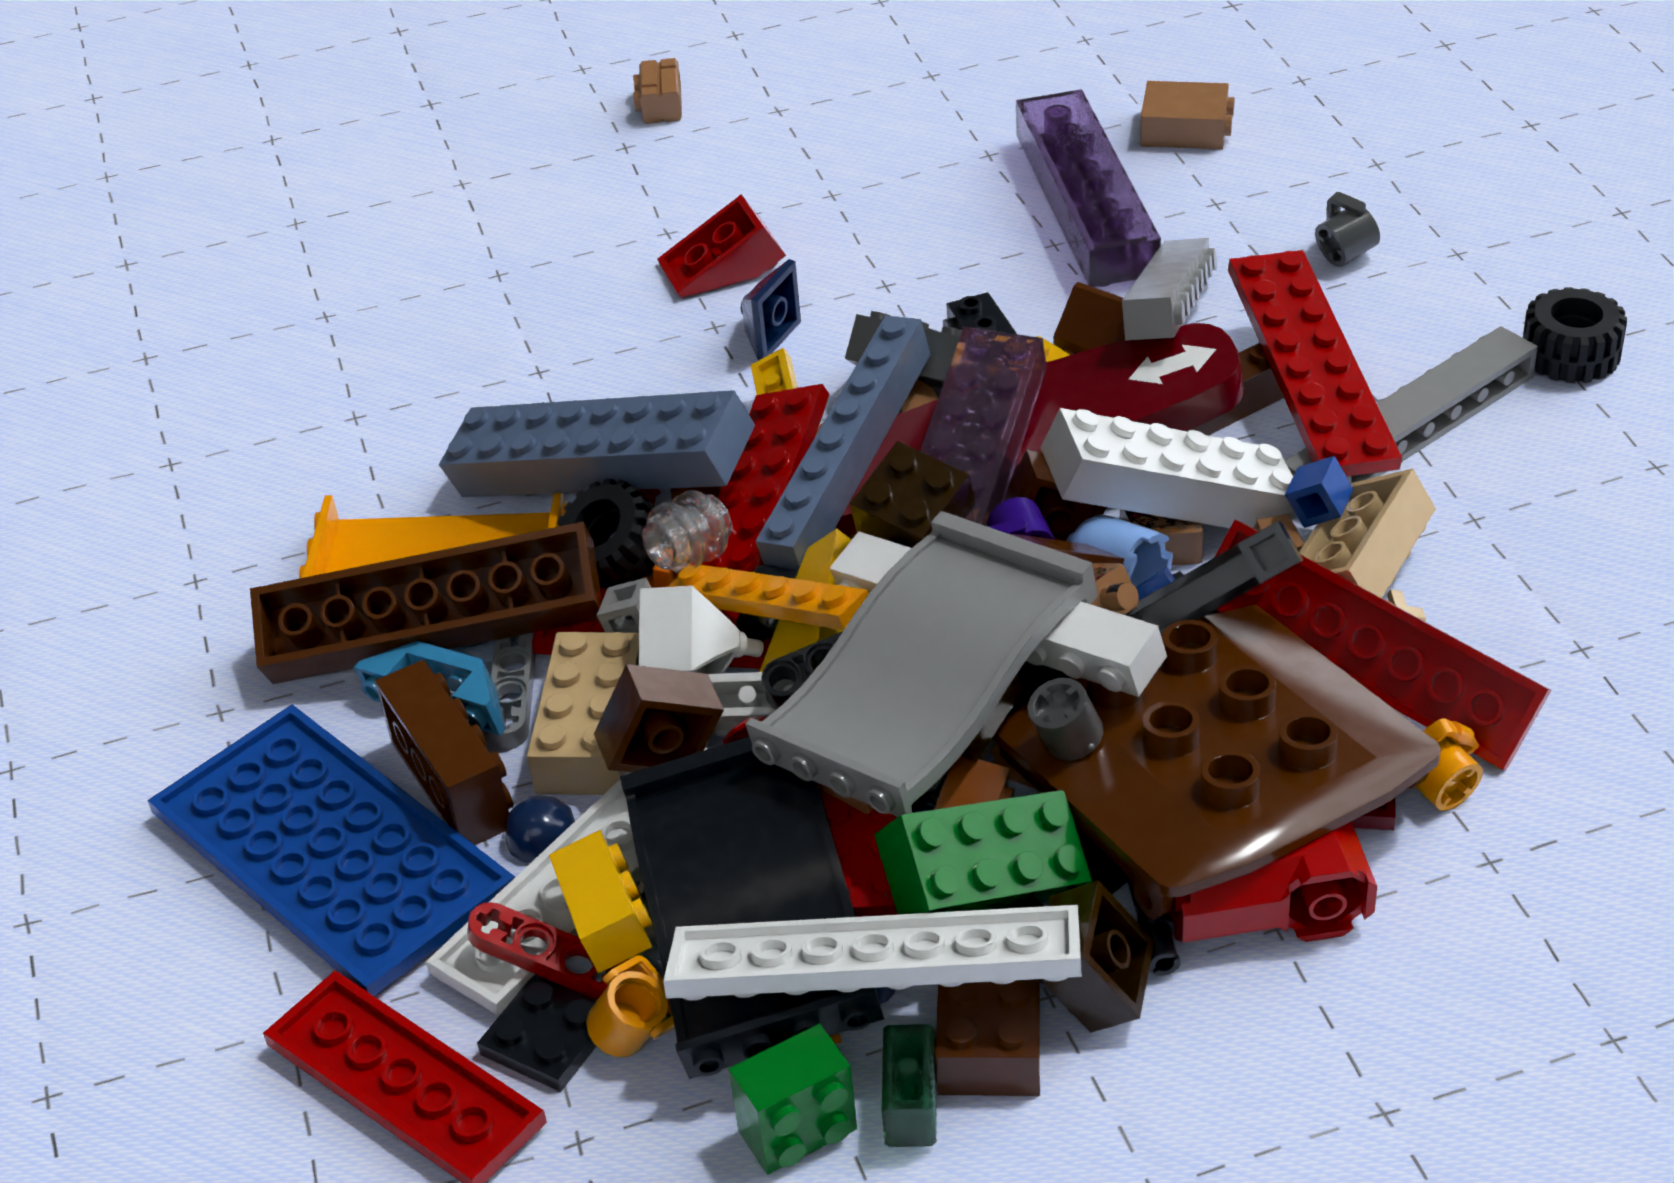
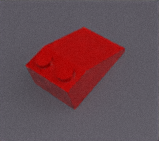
M740 194L662 254L657 260L677 294L683 298L757 278L765 271L774 268L778 261L784 258L786 254L762 219L743 195Z

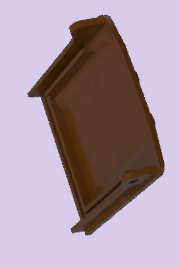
M1256 604L1203 616L1198 620L1178 621L1166 627L1161 637L1167 657L1139 697L1122 691H1110L1101 684L1081 677L1078 679L1069 677L1079 682L1085 689L1103 723L1104 733L1100 744L1092 753L1084 758L1065 761L1053 757L1045 747L1028 716V702L1005 717L992 737L999 745L1000 756L1040 793L1064 790L1075 826L1127 875L1133 884L1134 897L1144 914L1153 920L1167 914L1171 910L1174 897H1182L1249 874L1390 802L1407 788H1413L1425 781L1428 773L1438 766L1441 748L1436 740Z

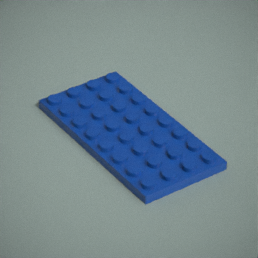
M293 704L147 800L151 812L332 968L373 996L377 995L445 944L468 922L470 913L476 906L491 901L515 878L513 874Z

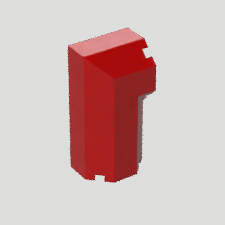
M1349 822L1249 874L1182 897H1174L1171 910L1167 914L1172 917L1175 925L1174 939L1180 940L1181 943L1280 928L1288 932V927L1295 931L1297 938L1310 942L1345 936L1354 929L1352 924L1354 918L1362 913L1364 920H1366L1375 913L1378 886L1353 824Z

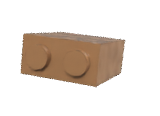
M1147 81L1141 112L1140 146L1223 149L1225 136H1231L1232 119L1234 118L1235 97H1228L1229 83Z

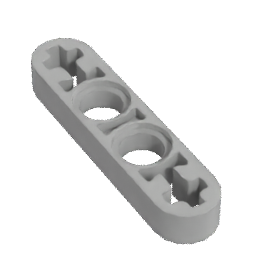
M535 632L495 640L491 678L497 689L505 730L500 736L489 733L490 742L500 749L516 748L522 745L529 735L536 654H534L532 645ZM515 637H518L519 646H512ZM509 664H524V666L518 670H504V668ZM509 693L521 694L519 698L512 701L500 700L502 696ZM505 718H512L513 723L510 724L509 729H506Z

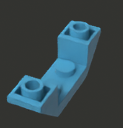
M414 641L360 660L354 666L362 682L364 693L372 700L380 702L375 680L424 659L434 674L440 672L443 675L449 690L454 692L452 698H459L467 712L470 726L477 724L482 731L499 736L505 730L497 689L483 660L480 658Z

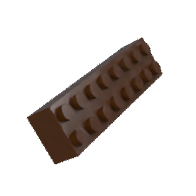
M584 522L250 588L256 665L272 684L352 669L360 660L414 641L445 649H453L599 620L597 613L602 603L594 542Z

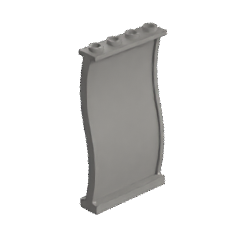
M940 511L931 521L932 532L912 547L883 576L863 601L824 660L805 683L782 706L762 722L753 718L746 722L745 725L752 743L753 753L765 764H775L793 772L802 780L815 781L831 788L842 797L850 796L864 802L879 813H889L896 817L913 813L912 804L931 788L962 755L979 733L1022 665L1042 639L1080 601L1092 604L1098 597L1092 562Z

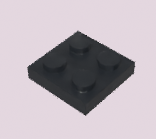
M535 974L527 981L477 1042L479 1053L485 1058L561 1092L597 1047L588 1034L586 1024L589 1011L596 1003V1000Z

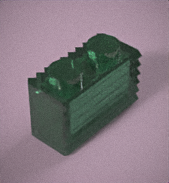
M929 1024L887 1025L883 1028L881 1113L885 1138L884 1144L889 1147L933 1146L937 1142L934 1028Z

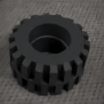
M1564 287L1561 290H1548V294L1541 293L1536 296L1535 300L1528 304L1523 338L1538 346L1535 372L1540 375H1547L1549 379L1555 381L1563 380L1566 383H1575L1576 381L1583 383L1592 382V379L1600 380L1605 378L1607 373H1613L1617 365L1620 364L1627 326L1624 308L1618 306V302L1613 298L1605 297L1606 294L1593 292L1586 288L1574 289L1573 287Z
M605 479L602 485L597 481L590 484L587 491L582 489L575 494L577 498L572 503L568 502L564 507L566 512L564 516H559L557 525L564 526L584 522L594 542L600 588H608L639 580L644 576L649 578L653 573L652 568L662 555L661 551L667 547L669 541L665 537L669 533L668 524L664 522L665 517L663 513L633 485L631 486L623 480L616 482L614 479Z

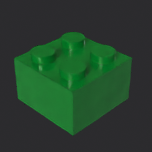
M820 1023L728 1068L738 1132L767 1175L782 1167L793 1166L804 1156L827 1144L838 1143L846 1138L849 1133L857 1130L851 1066Z

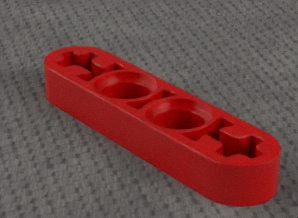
M482 903L471 911L468 919L467 935L472 946L478 950L595 1000H598L608 985L603 980L601 982L596 981L599 973L579 937L498 903ZM490 921L498 923V928H493L489 934L481 931L482 926H487ZM515 929L512 944L506 943L507 936L510 937L511 930ZM528 937H537L545 941L548 948L540 955H531L523 951L520 944ZM572 956H583L590 961L592 968L584 974H576L567 969L565 961ZM625 960V961H623V962H621V963H619V964H617V965H615V966H613V967L607 969V970H606V973L602 975V978H603L609 971H611L613 968L619 966L620 964L626 962L627 960Z

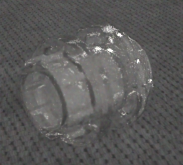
M687 490L677 495L672 502H664L649 512L647 525L642 531L643 544L648 556L658 567L663 570L671 569L679 573L683 568L695 569L702 565L703 561H712L721 556L726 551L728 538L732 533V522L726 507L714 495H705L697 490Z

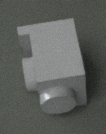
M647 578L608 587L597 613V617L605 632L639 633L640 588H651Z

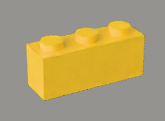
M598 830L549 854L579 939L598 973L652 947L645 928L653 924L642 900L638 898L641 894L630 871L627 870L629 865L618 843L609 846L601 830Z

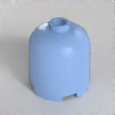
M1100 514L1086 519L1066 540L1088 544L1125 558L1123 566L1126 568L1129 578L1135 587L1166 566L1169 571L1171 570L1173 553L1165 550V543L1169 541L1167 535L1109 515Z

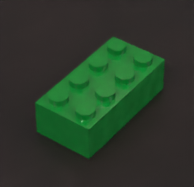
M1064 790L903 814L874 834L897 915L1007 909L1033 896L1043 903L1048 902L1052 895L1093 881Z

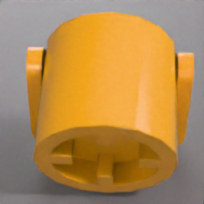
M1442 718L1423 730L1438 742L1441 748L1440 761L1438 766L1428 773L1426 780L1415 787L1439 811H1447L1463 803L1474 792L1483 776V768L1470 756L1479 747L1473 730L1459 722Z
M641 955L634 956L613 968L602 978L608 986L589 1011L586 1021L591 1040L604 1053L614 1057H629L638 1053L650 1037L656 1040L675 1028L669 998L666 999L664 977L645 957ZM668 1012L671 1015V1017L663 1021Z

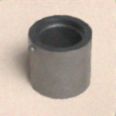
M1071 678L1053 679L1039 686L1031 695L1027 705L1028 716L1045 747L1053 757L1065 761L1081 759L1092 753L1100 744L1104 733L1103 723L1085 689L1079 682Z

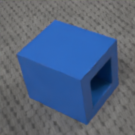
M1335 456L1298 467L1284 495L1302 526L1306 528L1340 518L1354 489Z

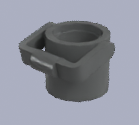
M1336 192L1327 200L1326 221L1315 228V238L1324 257L1331 264L1342 267L1377 246L1380 242V231L1375 219L1366 209V204L1363 201L1342 192Z

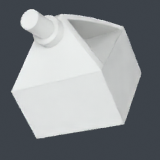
M693 586L640 588L639 666L703 674L724 673L734 657L740 658L743 655L760 657L763 653L764 645L761 640L747 638L744 632H740L721 611Z

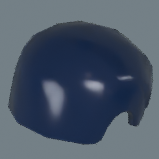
M542 795L528 797L526 800L520 801L510 811L506 821V844L510 854L522 862L531 863L575 822L571 807L555 797Z

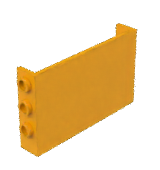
M553 493L551 511L548 513L339 519L333 495H325L320 512H316L314 516L315 532L313 538H309L307 541V561L305 565L300 566L299 578L559 527L557 525L559 516H564L566 512L564 507L567 504L565 503L564 493Z

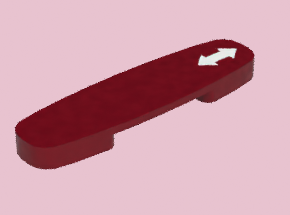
M1191 323L1182 325L1173 338L1122 340L976 385L900 413L895 418L850 502L897 441L970 474L972 488L976 490L1012 478L1026 449L1042 453L1040 447L1060 408L1075 411L1084 409L1101 416L1112 418L1121 416L1133 422L1149 425L1159 423L1171 429L1192 430L1231 411L1241 401L1245 389L1238 349L1231 337L1222 328L1211 324ZM849 504L835 529L840 530L847 537L856 533Z

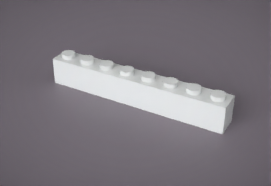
M858 531L829 569L836 585L867 589L868 593H870L883 576L911 548ZM1080 601L1042 639L1026 661L1033 665L1039 666L1042 664L1060 670L1075 679L1081 677L1096 682L1113 692L1122 691L1139 697L1166 659L1167 654L1157 625Z

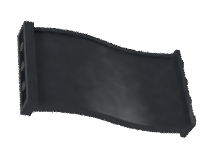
M750 737L620 776L622 790L627 800L635 851L664 976L676 927L856 917L818 783L812 780H802L787 769L775 764L768 765L760 761L752 751ZM860 988L853 992H840L837 990L808 991L801 995H790L785 992L762 993L747 998H740L734 995L707 996L700 1000L669 998L677 1043L675 1044L676 1052L689 1079L717 1074L722 1069L734 1066L819 1023L827 1034L832 1036L848 1030H861L871 1023L885 1019L876 988Z

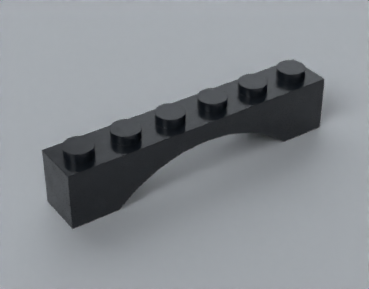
M1277 521L1175 581L1139 600L1138 606L1125 615L1157 625L1162 635L1165 628L1172 623L1182 620H1198L1304 560L1283 523Z

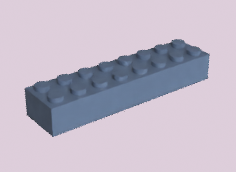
M735 390L471 407L453 440L449 443L439 466L461 497L579 492L582 489L587 491L589 485L597 481L602 485L605 479H614L616 482L619 480L626 481L637 490L727 486L755 424Z

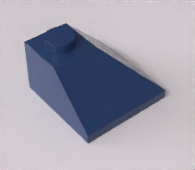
M788 259L767 275L741 301L740 310L744 319L745 333L758 361L772 354L801 322L796 262L794 260Z

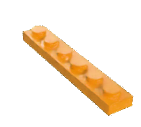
M691 564L683 568L679 572L678 578L667 586H693L720 610L839 630L846 628L869 594L867 589L701 564Z

